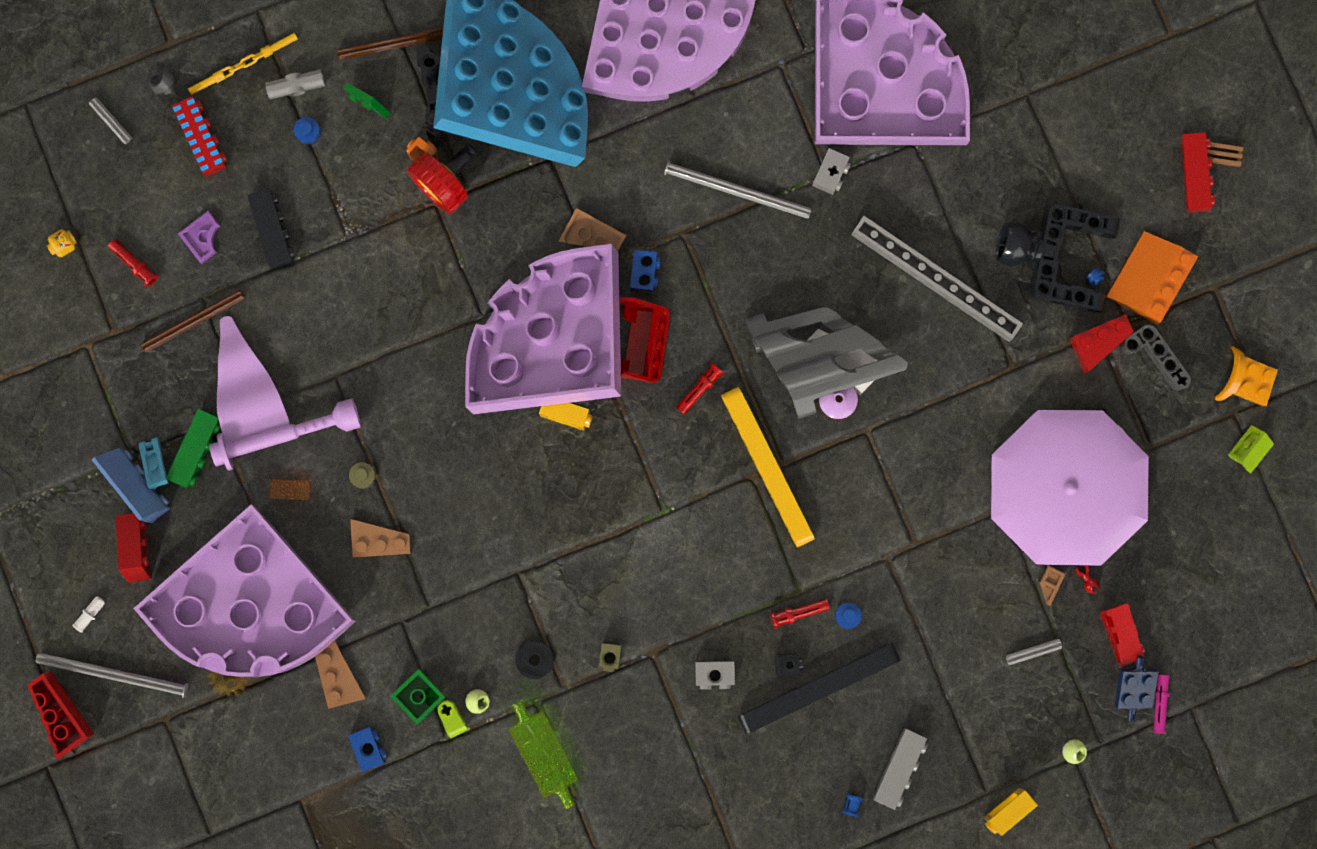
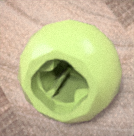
M475 689L469 692L465 702L469 711L480 714L489 707L490 700L484 690Z
M1073 739L1065 743L1062 753L1067 762L1078 764L1087 756V749L1083 742Z

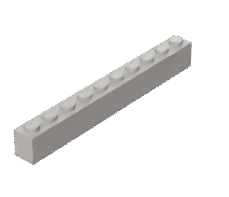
M863 216L852 232L853 237L1008 342L1014 338L1023 325L1019 320L867 217Z

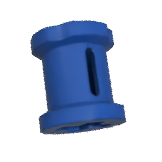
M847 794L846 805L841 813L858 818L857 812L863 798Z

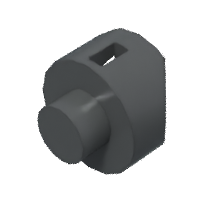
M167 67L161 72L149 74L146 78V83L156 94L163 92L165 95H168L175 88L173 85L175 77Z

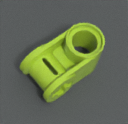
M445 700L438 706V714L450 739L468 730L465 720L453 701ZM445 704L447 707L451 706L450 714L442 711Z

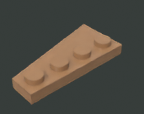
M333 641L327 648L315 656L328 709L367 699L336 641Z

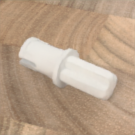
M98 596L95 597L90 605L82 610L83 613L72 626L79 632H83L92 619H96L95 615L104 606V600Z

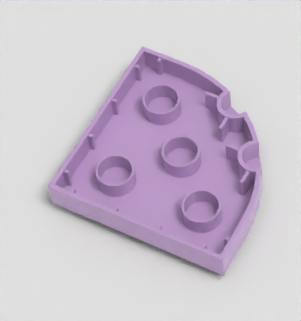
M600 0L582 84L585 93L628 101H657L668 99L669 94L689 88L690 91L694 90L718 73V68L730 56L733 57L750 26L756 0Z
M815 0V144L967 145L970 141V100L966 73L959 55L954 57L951 49L945 42L946 34L924 12L919 16L901 6L903 0Z
M612 244L576 248L546 256L528 265L531 275L518 285L509 279L497 290L488 302V305L494 311L485 325H475L466 356L465 407L471 413L480 414L621 396L618 251Z
M254 505L246 508L133 608L157 637L179 657L197 667H202L222 675L237 677L274 675L300 666L322 652L356 622Z

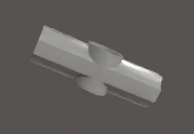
M320 69L304 74L292 73L286 75L283 79L265 84L268 97L271 100L287 95H302L308 90L324 87L325 81Z

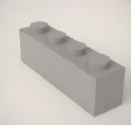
M905 728L903 729L872 797L874 801L894 810L896 807L901 806L904 799L902 793L904 789L908 790L912 782L910 778L912 771L916 772L920 764L918 758L927 749V738Z

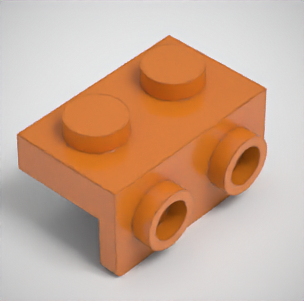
M418 137L416 140H411L407 145L408 149L406 152L411 160H414L420 153L424 152L432 155L437 160L440 159L436 147L430 141L425 142Z

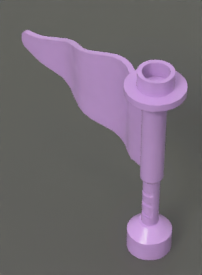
M226 316L220 320L217 414L222 433L217 434L218 442L209 445L216 467L225 464L228 471L234 470L232 459L234 457L294 440L301 435L334 425L346 432L361 428L359 414L353 398L337 402L331 415L297 425L290 424L280 395L271 377L242 337L232 317Z

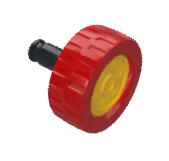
M466 144L446 165L424 152L407 168V173L417 187L444 212L452 214L468 198L467 191L458 181L456 175L472 160L473 156L477 155V151L470 144Z

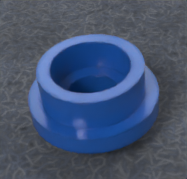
M1098 268L1094 269L1087 276L1089 285H1099L1104 280L1103 275L1105 272Z

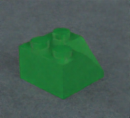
M418 669L390 696L416 724L423 721L445 698L444 694L422 669Z

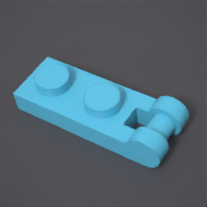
M158 437L151 439L152 441L150 442L143 441L139 443L146 483L149 489L168 483Z

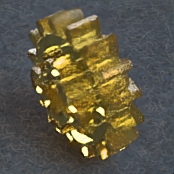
M213 671L212 674L207 675V677L212 678L209 685L214 684L213 691L219 689V695H223L226 692L227 696H231L232 691L237 695L239 694L238 689L245 690L243 684H249L246 677L233 676L235 678L227 680L226 675ZM217 675L220 677L221 683L218 682ZM231 683H238L235 687L228 688Z

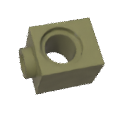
M602 643L599 667H603V671L614 672V668L619 669L621 645ZM612 652L615 655L614 663L609 664L605 661L606 653Z

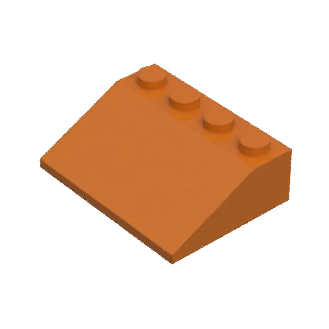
M1144 231L1106 297L1157 325L1163 320L1198 256L1181 246Z

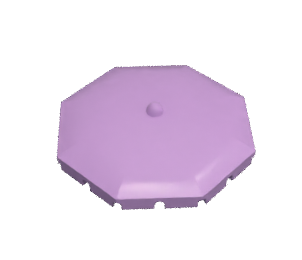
M1037 410L992 454L991 519L1036 564L1102 565L1148 521L1149 456L1104 411Z

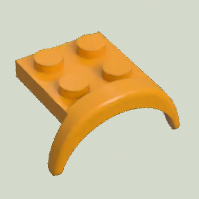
M1231 346L1230 349L1234 353L1233 370L1226 386L1215 396V400L1222 401L1234 394L1261 406H1267L1278 370L1245 357L1240 349Z

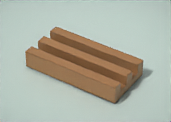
M1210 142V148L1238 152L1235 154L1207 149V153L1210 155L1237 158V161L1211 158L1212 163L1236 167L1241 166L1244 147Z

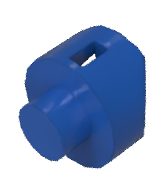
M304 117L299 119L294 125V134L301 143L311 144L320 139L321 128L314 119Z
M844 603L835 612L837 624L845 629L856 627L862 618L860 608L853 603Z

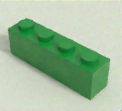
M200 409L197 410L168 472L167 480L187 489H191L192 486L196 485L199 478L197 474L200 469L204 468L207 461L205 457L207 452H210L209 445L215 443L213 439L221 431L218 417Z

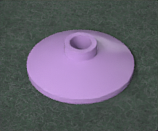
M853 387L819 398L822 411L834 419H842L851 415L856 409L858 402L857 393ZM838 395L843 399L840 403L835 400V397Z

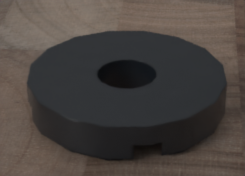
M530 641L519 648L515 663L523 676L529 679H539L545 677L551 671L554 656L548 645L541 641ZM533 654L540 657V663L536 666L531 665L529 662V658Z

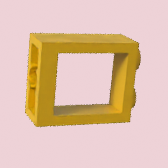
M571 403L541 406L539 411L540 416L583 431H585L586 427H590L592 421L589 409Z
M1018 788L984 817L987 821L985 825L992 833H998L1002 836L1038 805L1024 789Z

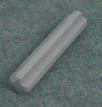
M95 97L89 102V105L124 144L132 140L130 134L99 99Z
M1055 639L1006 655V660L1009 665L1062 649V643L1060 639Z

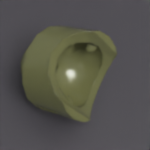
M357 463L350 469V482L360 489H366L374 483L376 471L367 463Z

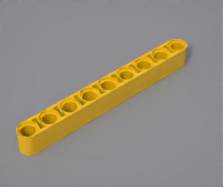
M736 387L722 394L721 397L796 547L798 548L814 540V536L740 388Z

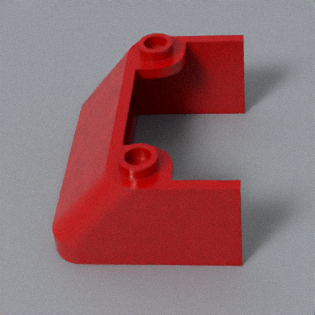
M619 297V303L623 304V318L625 321L631 322L626 358L621 359V378L656 383L660 380L662 374L670 312L666 307L644 300Z

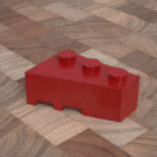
M1125 314L1070 338V343L1084 374L1089 372L1133 333V329Z
M134 513L116 516L118 570L128 583L151 579L147 551L148 542L145 535L147 524L144 521H139Z
M1128 603L1118 604L1099 611L1118 665L1125 666L1136 662L1137 656L1144 657L1145 649L1139 641L1138 630L1134 624Z

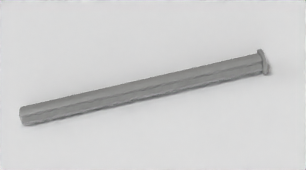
M668 160L664 175L670 174L804 218H809L811 214V208L672 164L670 160Z
M38 653L36 656V663L174 693L182 695V698H185L188 692V683L183 685L43 653Z

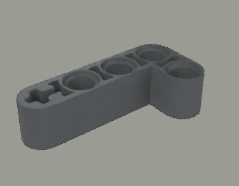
M1143 326L1121 343L1122 351L1128 355L1144 348L1174 390L1181 391L1190 385L1191 378L1154 326ZM1144 330H1148L1151 333L1150 339H1146L1143 336ZM1128 340L1135 343L1134 350L1128 348ZM1155 345L1161 347V355L1155 353ZM1166 361H1170L1173 364L1172 370H1168L1165 367ZM1182 378L1183 382L1179 385L1177 381Z

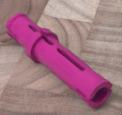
M1158 674L1153 733H1166L1167 699L1170 697V693H1168L1170 675Z

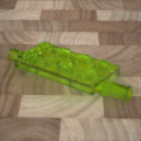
M522 700L517 702V704L511 705L519 721L517 725L508 730L543 798L557 794L564 810L569 808L567 801L572 807L576 803L568 791V786L579 779L545 713L541 711L534 716L529 715Z

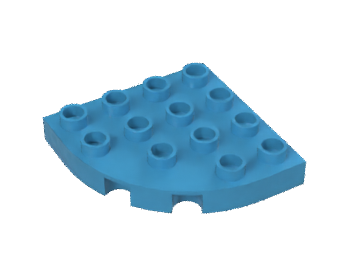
M446 0L433 128L577 167L586 156L588 107L578 69L564 45L542 21L513 0Z

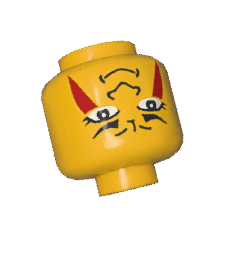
M60 229L48 237L49 244L46 246L52 255L56 254L58 257H64L75 250L77 242L69 230L66 232L64 229Z

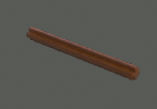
M443 27L337 49V55L342 60L442 39Z
M237 290L141 343L143 351L149 352L244 300L243 293Z

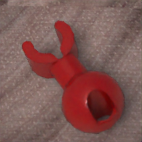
M1083 565L1085 574L1076 568L1075 573L1078 576H1082L1085 581V590L1091 594L1096 593L1100 585L1096 579H1092L1089 575L1088 565Z

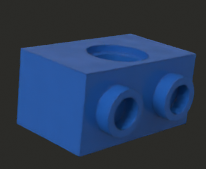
M371 726L348 735L361 772L386 763L387 755L384 748L379 746L378 740H380L377 729L373 730ZM366 743L373 745L374 750L371 754L364 751Z

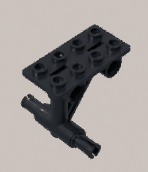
M419 45L417 47V65L421 68V80L423 85L426 86L428 104L424 127L427 138L437 148L440 146V139L443 136L442 130L433 128L440 57L435 55L431 49Z

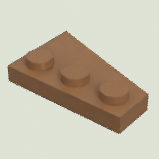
M576 208L558 242L586 247L612 244L619 251L627 235Z
M350 519L353 558L411 554L409 534Z

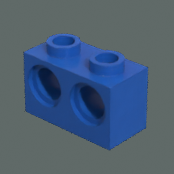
M634 250L630 290L653 293V288H657L658 277L655 276V269L660 267V258H657V252ZM644 258H649L652 264L645 267L641 264V261ZM644 276L650 280L649 284L645 286L639 283V279Z

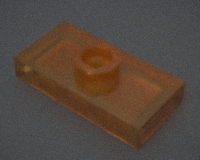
M271 479L270 499L309 500L310 481Z

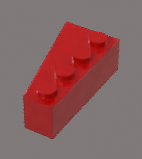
M51 671L41 674L28 684L36 709L38 708L40 712L41 722L47 730L48 740L54 748L56 760L65 757L95 735Z

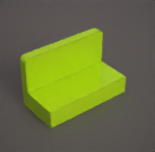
M1251 425L1228 456L1242 464L1247 472L1252 473L1274 443L1264 431Z

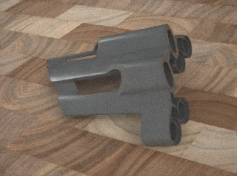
M828 307L818 308L767 322L764 313L745 319L756 353L762 351L773 366L780 381L791 396L798 419L817 413L814 399L904 371L908 365L906 360L887 349L879 340L857 325H852ZM817 322H822L828 328L835 331L811 340L797 339L792 337L791 334L792 330ZM861 349L877 360L876 362L848 370L841 367L835 358Z

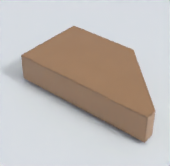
M1047 565L1039 584L1046 604L1051 606L1066 574Z

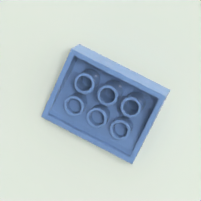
M117 448L92 459L93 463L139 521L153 523L170 509L167 505L169 503L167 498L163 494L159 495L155 490L157 487L148 488L144 469L139 464L135 465L132 461L134 457L127 449L124 451L121 448Z

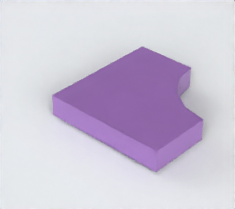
M207 211L180 231L178 235L197 260L203 264L217 253L214 248L213 239L216 231L221 226L212 214Z

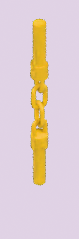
M293 33L270 46L267 45L261 48L257 54H250L234 66H227L213 73L212 76L189 87L188 90L193 95L216 82L219 83L232 76L240 68H246L255 64L263 56L267 58L273 52L298 40V38ZM252 57L254 61L248 64L244 62L245 60ZM229 69L231 73L225 75L223 72Z

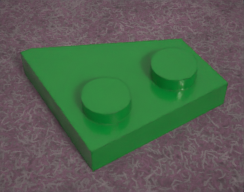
M347 83L343 88L349 94L347 96L355 103L361 102L364 108L373 110L385 119L391 114L374 97Z

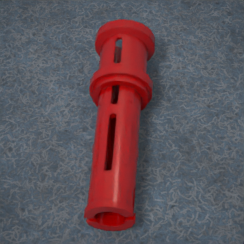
M117 239L109 243L108 248L130 267L135 277L138 276L145 283L144 286L146 288L152 286L157 281L159 275L153 273L145 262H140Z
M713 363L710 364L711 367L704 375L699 376L700 381L676 406L682 414L685 415L708 388H712L713 383L720 376L724 375Z
M825 598L824 600L794 609L788 607L778 613L771 612L770 616L774 628L778 629V626L787 623L794 624L797 619L830 610Z

